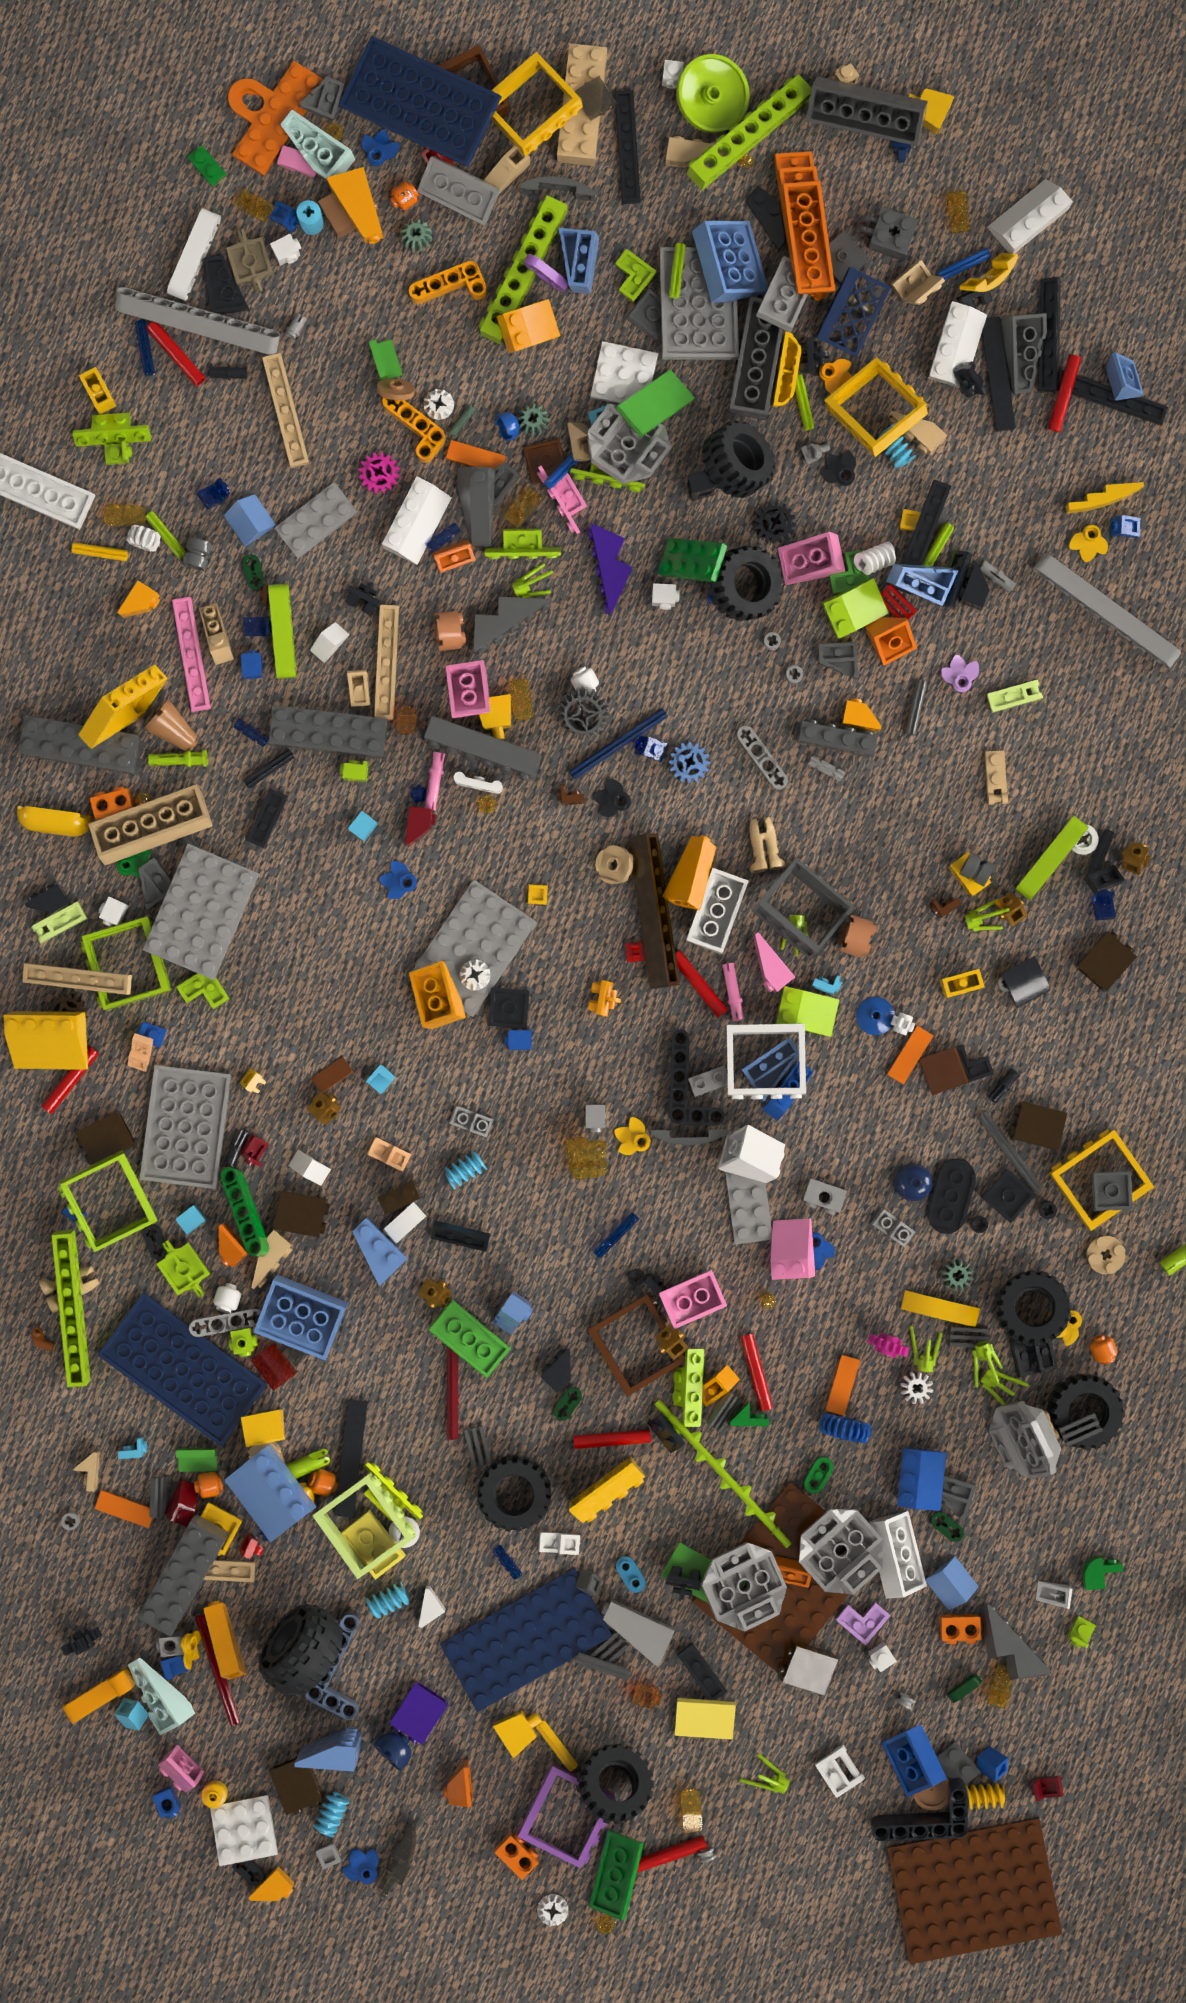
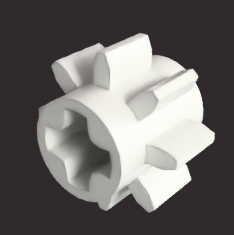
M899 1013L898 1017L894 1015L891 1021V1025L894 1026L893 1031L905 1036L907 1032H912L915 1023H912L913 1017L904 1013Z

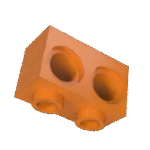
M121 786L112 789L113 792L105 793V791L95 793L94 797L90 798L95 820L97 821L133 808L130 790L124 789ZM120 796H125V804L118 806L117 799ZM106 801L107 808L100 811L98 808L99 803Z
M979 1614L939 1615L940 1639L945 1641V1644H956L957 1641L973 1644L976 1643V1640H981ZM949 1625L955 1626V1631L952 1634L946 1633V1628ZM974 1625L975 1628L972 1633L965 1632L966 1626Z
M511 1831L495 1847L494 1853L523 1880L539 1864V1855L532 1847L528 1848L524 1844L525 1841L518 1837V1833L514 1834ZM512 1843L517 1848L514 1851H509L506 1849V1845ZM527 1857L530 1863L523 1865L520 1863V1859Z

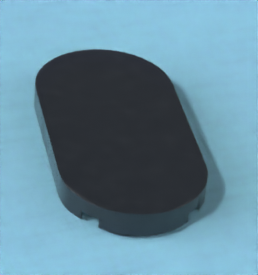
M957 1158L946 1161L941 1165L937 1173L927 1211V1218L933 1229L942 1234H951L959 1230L964 1225L976 1182V1174L969 1162L963 1159L956 1160Z

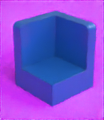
M184 1655L169 1656L161 1660L166 1680L174 1678L175 1675L190 1671L184 1666Z
M989 1746L977 1757V1767L983 1775L996 1782L1008 1771V1757Z

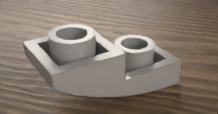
M456 1105L449 1120V1124L484 1137L488 1136L493 1122L491 1118Z
M881 1208L871 1222L872 1225L904 1248L915 1234L914 1230L883 1208Z

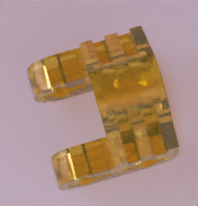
M585 1136L565 1139L569 1171L572 1178L582 1180L601 1177L607 1173V1162L603 1159L607 1154V1145L604 1141H587Z

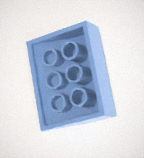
M704 221L692 231L712 303L730 302L767 293L768 286L750 221Z
M276 1275L272 1281L254 1333L326 1360L349 1302Z
M271 1445L263 1448L224 1480L270 1543L316 1508L313 1501Z
M346 1727V1730H340L302 1746L294 1767L354 1771L360 1756L362 1731H358L356 1727Z

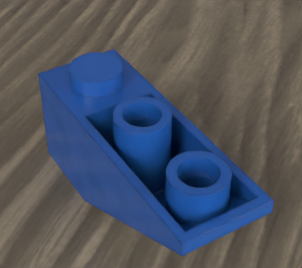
M799 1061L778 1088H800ZM805 1065L807 1083L814 1072ZM782 1095V1099L770 1098L762 1110L778 1121L795 1099H790V1095Z

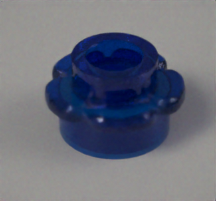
M420 784L412 788L411 798H413L414 802H424L427 793L426 788L421 787Z

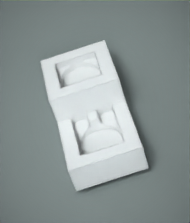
M413 1202L386 1226L383 1231L397 1244L426 1215Z
M539 1531V1552L579 1555L580 1535Z

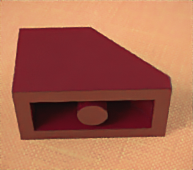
M409 806L405 839L406 846L414 844L431 830L432 825L435 826L436 814H433V809Z
M184 1479L180 1480L164 1513L170 1521L188 1527L196 1510L198 1493H195L194 1483Z

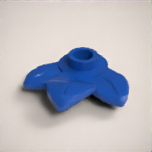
M384 129L378 132L374 138L364 135L362 139V148L367 153L368 162L373 166L382 165L386 159L394 158L399 151L400 144L397 142L390 143L389 136ZM375 154L380 155L378 160L373 158Z
M391 861L392 872H388L379 878L381 884L389 889L388 898L400 899L406 892L413 891L417 886L416 877L409 873L405 864L398 861ZM406 879L411 880L410 886L404 885Z
M812 1232V1238L818 1239V1243L813 1245L814 1265L816 1270H820L825 1263L826 1257H835V1250L833 1245L825 1241L820 1233Z
M373 1848L366 1854L359 1849H351L349 1853L350 1865L342 1868L344 1875L351 1881L360 1880L364 1884L373 1883L378 1875L376 1867L379 1863V1857L377 1852ZM366 1870L370 1872L369 1878H366L364 1875Z

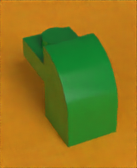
M1100 1555L1091 1557L1082 1569L1083 1588L1085 1590L1105 1589L1104 1573L1123 1572V1564L1115 1558L1105 1559V1562H1103V1558Z

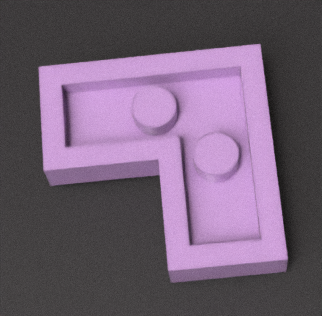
M874 1602L862 1617L847 1604L836 1617V1621L866 1645L890 1617V1614Z

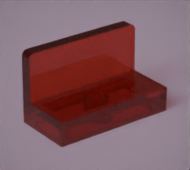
M272 1343L251 1359V1362L273 1391L297 1374L295 1368L276 1343Z

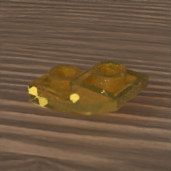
M245 188L233 203L234 206L263 223L267 221L275 209V206L260 196H255Z
M965 190L946 193L951 233L970 232L971 225Z
M527 486L503 517L517 528H520L542 501L543 497Z
M106 504L103 524L120 527L123 525H139L144 527L146 507Z
M527 678L508 681L515 721L534 719Z
M997 1663L987 1698V1704L1006 1709L1013 1680L1009 1678L1006 1665Z
M699 1789L680 1791L683 1833L702 1831Z

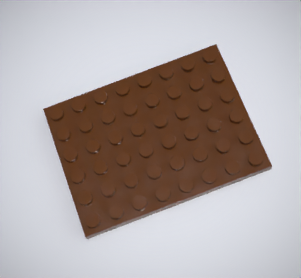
M789 1482L764 1513L774 1512L776 1514L773 1523L777 1527L779 1526L781 1532L792 1544L786 1548L759 1519L738 1546L748 1542L772 1551L774 1558L779 1556L799 1561L801 1534L826 1511L792 1482ZM839 1545L836 1547L835 1552L843 1554L846 1547ZM811 1577L808 1588L786 1583L787 1589L781 1605L780 1615L747 1631H742L717 1621L709 1603L695 1597L692 1602L777 1672L778 1666L784 1660L785 1649L790 1645L791 1640L808 1645L849 1594L825 1592L813 1577Z
M1039 1817L970 1830L961 1838L924 1839L887 1847L910 1964L1062 1935Z

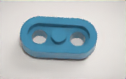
M629 1556L620 1557L616 1562V1569L625 1585L631 1592L638 1593L642 1591L645 1587V1578L635 1561ZM624 1563L629 1564V1568L627 1570L622 1568V1565ZM638 1580L640 1583L638 1586H634L632 1582Z

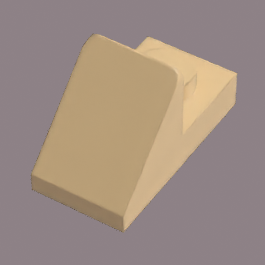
M567 423L574 461H590L587 432L590 428L583 423Z
M367 670L347 671L351 707L370 705Z
M97 1450L73 1469L74 1471L88 1472L84 1476V1486H87L86 1491L94 1492L97 1490L100 1451Z

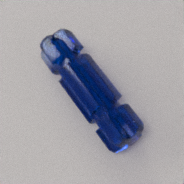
M452 523L448 526V530H443L434 537V541L430 540L426 544L428 550L434 553L438 550V546L442 547L453 538V535L456 536L460 533V528L455 523Z
M241 719L235 722L234 729L239 732L242 731V734L254 742L258 741L257 744L260 746H266L269 741L266 735H261L260 731L249 724L246 725V722Z
M501 1545L493 1549L494 1555L499 1557V1561L510 1572L511 1577L514 1580L521 1577V1570L516 1568V1564L508 1553H505L504 1548Z

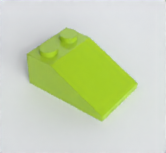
M874 578L821 602L838 639L888 614Z
M784 986L775 1024H805L806 1032L831 1037L839 999Z

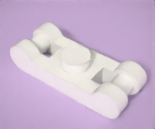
M462 772L454 774V781L460 786L499 794L503 790L500 781L489 783L485 782V778L474 776V779L465 777Z

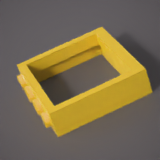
M537 52L491 90L502 96L500 104L537 71L542 69L571 99L524 140L519 137L496 111L494 112L491 119L492 122L525 157L531 151H535L543 141L548 140L558 128H562L567 120L577 115V112L583 107L581 98Z
M877 357L824 400L827 410L874 457L879 455L928 414L927 403L923 400V397H918L909 384L905 385L902 382L903 380L897 372L893 373L890 366ZM879 374L914 410L875 440L840 405Z
M153 665L100 699L78 735L91 749L141 718L168 678L156 665ZM113 703L117 705L116 708L112 706Z
M1106 1129L1104 1132H1101L1098 1135L1099 1139L1094 1142L1090 1140L1082 1146L1083 1150L1079 1153L1074 1151L1069 1154L1066 1162L1063 1164L1058 1162L1051 1168L1053 1171L1049 1173L1089 1231H1092L1121 1210H1105L1090 1219L1060 1174L1109 1140L1113 1139L1143 1182L1132 1190V1202L1154 1188V1185L1115 1130L1109 1131Z

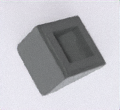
M581 1570L576 1588L596 1597L602 1579L593 1571Z

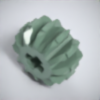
M411 219L410 225L404 223V229L400 231L402 236L400 239L401 243H405V248L409 249L411 247L413 253L416 248L420 252L423 251L422 247L428 248V242L432 241V236H430L432 230L427 228L428 224L426 222L421 224L420 219L417 220V223H414Z
M532 403V408L525 405L526 411H519L521 415L517 417L518 422H520L519 429H524L525 435L531 431V436L534 437V431L541 435V429L547 430L546 423H549V418L546 416L548 412L542 411V405L536 409L535 403ZM534 416V419L536 418V423H533L532 421L530 423V417Z
M952 1259V1266L950 1267L949 1264L945 1263L944 1266L948 1270H941V1273L946 1275V1277L941 1278V1281H948L945 1287L949 1288L952 1285V1291L954 1292L957 1290V1285L960 1291H964L963 1284L966 1287H970V1284L966 1282L967 1279L971 1281L974 1279L968 1276V1274L973 1273V1269L966 1270L969 1267V1263L966 1262L962 1266L963 1261L961 1259L958 1260L957 1265L955 1260ZM960 1270L959 1273L962 1274V1277L957 1278V1281H955L953 1273H957Z

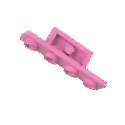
M539 466L540 472L537 474L542 483H544L548 476L542 466ZM567 473L555 487L547 489L552 500L556 498L560 505L556 507L561 515L564 516L566 514L569 522L566 524L571 532L576 531L578 535L581 532L571 516L586 508L587 505Z

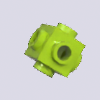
M252 1327L230 1332L229 1347L231 1351H234V1355L239 1354L240 1357L250 1356L251 1352L255 1350V1346H258L256 1334L253 1335ZM241 1340L245 1341V1346L241 1344Z

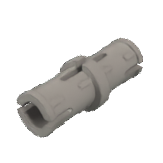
M987 561L980 568L982 573L993 580L992 583H997L1008 593L1017 584L1004 575L1002 570L999 571ZM990 571H992L994 574H996L998 577H1000V578H1001L1002 580H1004L1005 582L1001 581L999 578H997L995 575H993Z

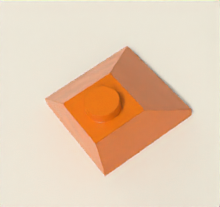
M881 617L865 626L869 640L883 666L917 649L907 618Z
M223 1223L218 1227L219 1254L222 1256L220 1260L227 1267L230 1265L233 1268L248 1253L245 1250L243 1241L227 1223Z
M469 1759L464 1760L448 1780L447 1787H444V1797L448 1799L449 1805L472 1806L473 1794Z

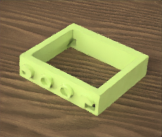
M372 1472L313 1515V1518L357 1579L417 1536L412 1528L413 1525L410 1522L407 1523L401 1508L395 1506L392 1502L391 1494L382 1488L381 1480L377 1479ZM365 1484H367L405 1537L366 1566L363 1565L327 1514L329 1510Z

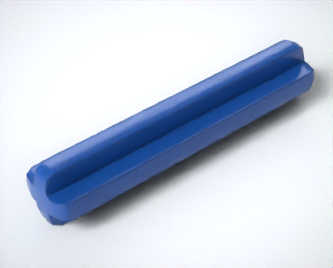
M984 248L939 270L937 275L946 280L989 259L991 256L987 248Z
M573 453L544 481V485L548 489L555 487L570 469L578 463V461H574Z

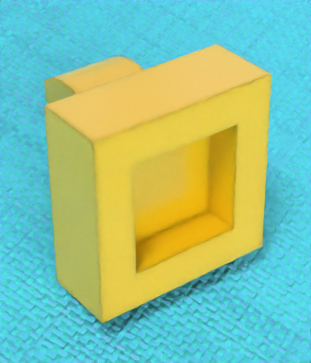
M250 1068L240 1081V1084L250 1092L259 1093L260 1091L256 1088L258 1082L265 1085L266 1082L259 1073Z

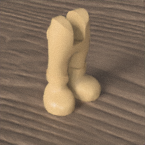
M764 817V833H759L757 819L750 820V839L754 850L753 854L756 857L755 863L750 866L751 873H761L768 870L763 840L766 842L767 855L769 856V869L773 871L786 868L785 861L777 855L779 853L777 838L770 817Z
M92 1266L79 1268L82 1295L99 1285L98 1279L90 1280L85 1284L81 1280V1277L94 1272ZM46 1278L39 1280L44 1295L47 1296L57 1290L56 1279L55 1281H49ZM58 1294L47 1297V1303L52 1313L59 1310Z

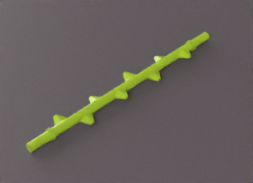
M661 1400L657 1401L654 1405L673 1424L676 1432L682 1434L697 1450L695 1461L706 1460L722 1478L720 1488H731L747 1505L744 1514L746 1516L755 1514L772 1532L771 1534H774L788 1548L792 1542L781 1532L779 1526L777 1527L773 1523L776 1514L774 1512L764 1513L749 1497L751 1486L740 1487L725 1471L726 1459H714L699 1442L702 1435L700 1431L691 1433L686 1427L682 1426L675 1413H672Z

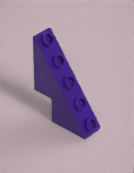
M591 524V528L587 529L589 540L594 542V547H591L593 559L597 558L598 565L595 568L597 577H601L603 583L599 584L601 595L606 597V602L603 603L605 614L611 616L633 567L616 560L625 542V538Z

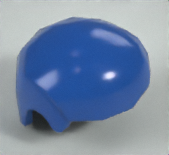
M509 412L499 413L494 416L495 418L498 417L495 424L499 426L501 437L505 441L514 440L518 436L520 428L517 418Z

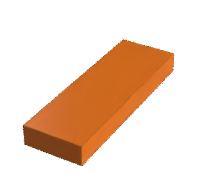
M453 440L450 442L446 460L470 467H489L492 469L503 464L506 459L505 455Z
M916 1026L887 1075L904 1085L933 1038V1035Z
M841 1354L825 1408L826 1411L842 1416L845 1415L859 1367V1359Z
M101 1490L94 1508L146 1528H150L153 1517H150L149 1506L105 1490Z

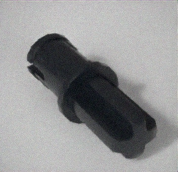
M228 365L227 367H210L209 369L210 378H226L229 381L230 379H247V367H230Z
M1010 1068L1007 1074L997 1081L998 1085L989 1094L988 1098L990 1101L997 1103L1006 1091H1010V1087L1020 1077V1074Z
M241 1128L233 1144H230V1151L224 1160L228 1165L236 1166L241 1155L240 1151L250 1135L248 1130Z

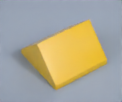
M282 1409L241 1417L246 1447L285 1440Z

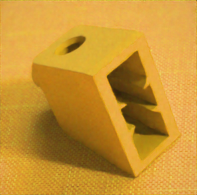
M927 88L924 89L921 97L910 93L908 97L928 101L923 126L937 135L954 96Z
M510 694L489 697L490 712L479 714L484 731L492 730L493 737L500 740L505 739L503 729L511 727Z
M521 1710L494 1722L493 1728L514 1758L537 1737L534 1727L540 1724L542 1720L537 1712L526 1717Z

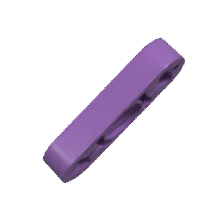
M528 254L523 264L550 286L565 292L568 281L541 259Z

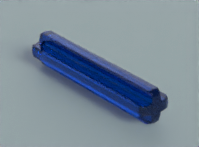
M138 320L135 322L143 371L146 376L155 375L148 331L146 330L147 325L144 320Z
M633 1212L630 1213L594 1250V1254L598 1258H602L639 1220V1217Z

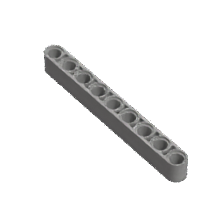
M125 287L117 289L115 309L119 312L265 354L273 355L277 353L280 333L276 330Z
M1044 553L1034 566L1033 570L1035 573H1040L1043 579L1052 585L1055 584L1058 590L1067 596L1070 595L1072 600L1083 608L1085 606L1087 611L1098 619L1101 618L1102 622L1110 628L1118 630L1117 633L1128 641H1133L1132 644L1143 652H1148V655L1161 664L1162 662L1165 668L1170 669L1181 655V651L1051 555Z

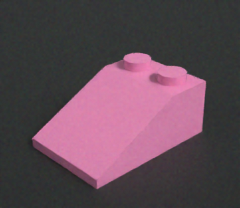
M827 532L778 548L785 585L826 578L831 574L845 572L837 534Z
M484 660L446 666L452 718L489 713V690Z
M758 932L753 939L762 978L765 981L763 985L769 992L773 991L776 993L795 976Z
M811 1218L773 1221L770 1259L772 1280L810 1278L815 1276Z
M708 1270L659 1293L674 1329L727 1306L712 1270Z
M178 1745L158 1764L161 1773L166 1777L169 1776L174 1781V1786L185 1793L193 1789L204 1774V1771Z

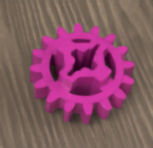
M374 452L373 458L367 455V462L361 461L363 468L358 469L362 473L359 476V480H364L362 486L366 487L368 485V492L374 489L376 495L379 490L383 494H385V489L387 488L392 491L391 485L397 486L395 479L400 478V475L396 473L400 471L399 467L395 466L396 460L390 461V455H387L385 458L383 452L380 453V456H377ZM388 466L392 470V475L387 473ZM382 470L383 475L376 476L375 472ZM367 471L372 475L370 481L367 479Z
M880 1332L879 1336L869 1334L867 1343L875 1345L874 1351L896 1358L897 1354L907 1357L909 1348L901 1345V1339Z

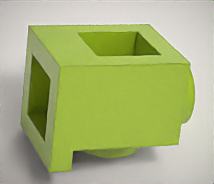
M349 760V763H341L340 775H343L342 778L344 780L367 782L369 763L363 761V765H361L360 761Z

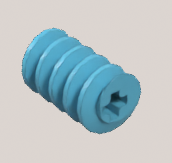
M307 200L301 202L296 211L301 228L306 234H318L324 226L320 207L314 201Z
M893 424V425L889 426L887 429H885V430L879 435L878 438H880L884 433H886L889 429H891L895 424ZM903 436L889 445L885 452L887 456L892 455L890 457L891 462L896 461L894 464L895 468L906 465L916 457V455L910 457L912 449H905L908 443L901 444V441L904 439Z
M471 1151V1158L468 1155H464L465 1162L459 1158L458 1166L451 1163L452 1170L447 1166L445 1167V1175L454 1190L456 1189L455 1183L459 1186L462 1185L461 1179L468 1182V1175L474 1178L476 1177L475 1171L479 1174L482 1173L481 1167L487 1170L484 1162L476 1152Z
M401 1581L400 1588L396 1584H393V1591L387 1587V1594L379 1591V1598L372 1594L373 1601H370L367 1597L365 1598L371 1614L377 1619L381 1618V1612L385 1616L388 1615V1609L394 1612L395 1605L399 1609L402 1608V1602L405 1605H409V1597Z
M332 1792V1795H326L329 1803L323 1802L322 1804L326 1807V1810L320 1809L319 1811L323 1817H316L320 1824H313L317 1831L329 1837H335L334 1833L338 1830L336 1826L340 1825L341 1821L339 1819L343 1818V1812L347 1809L346 1805L350 1802L349 1798L337 1792Z

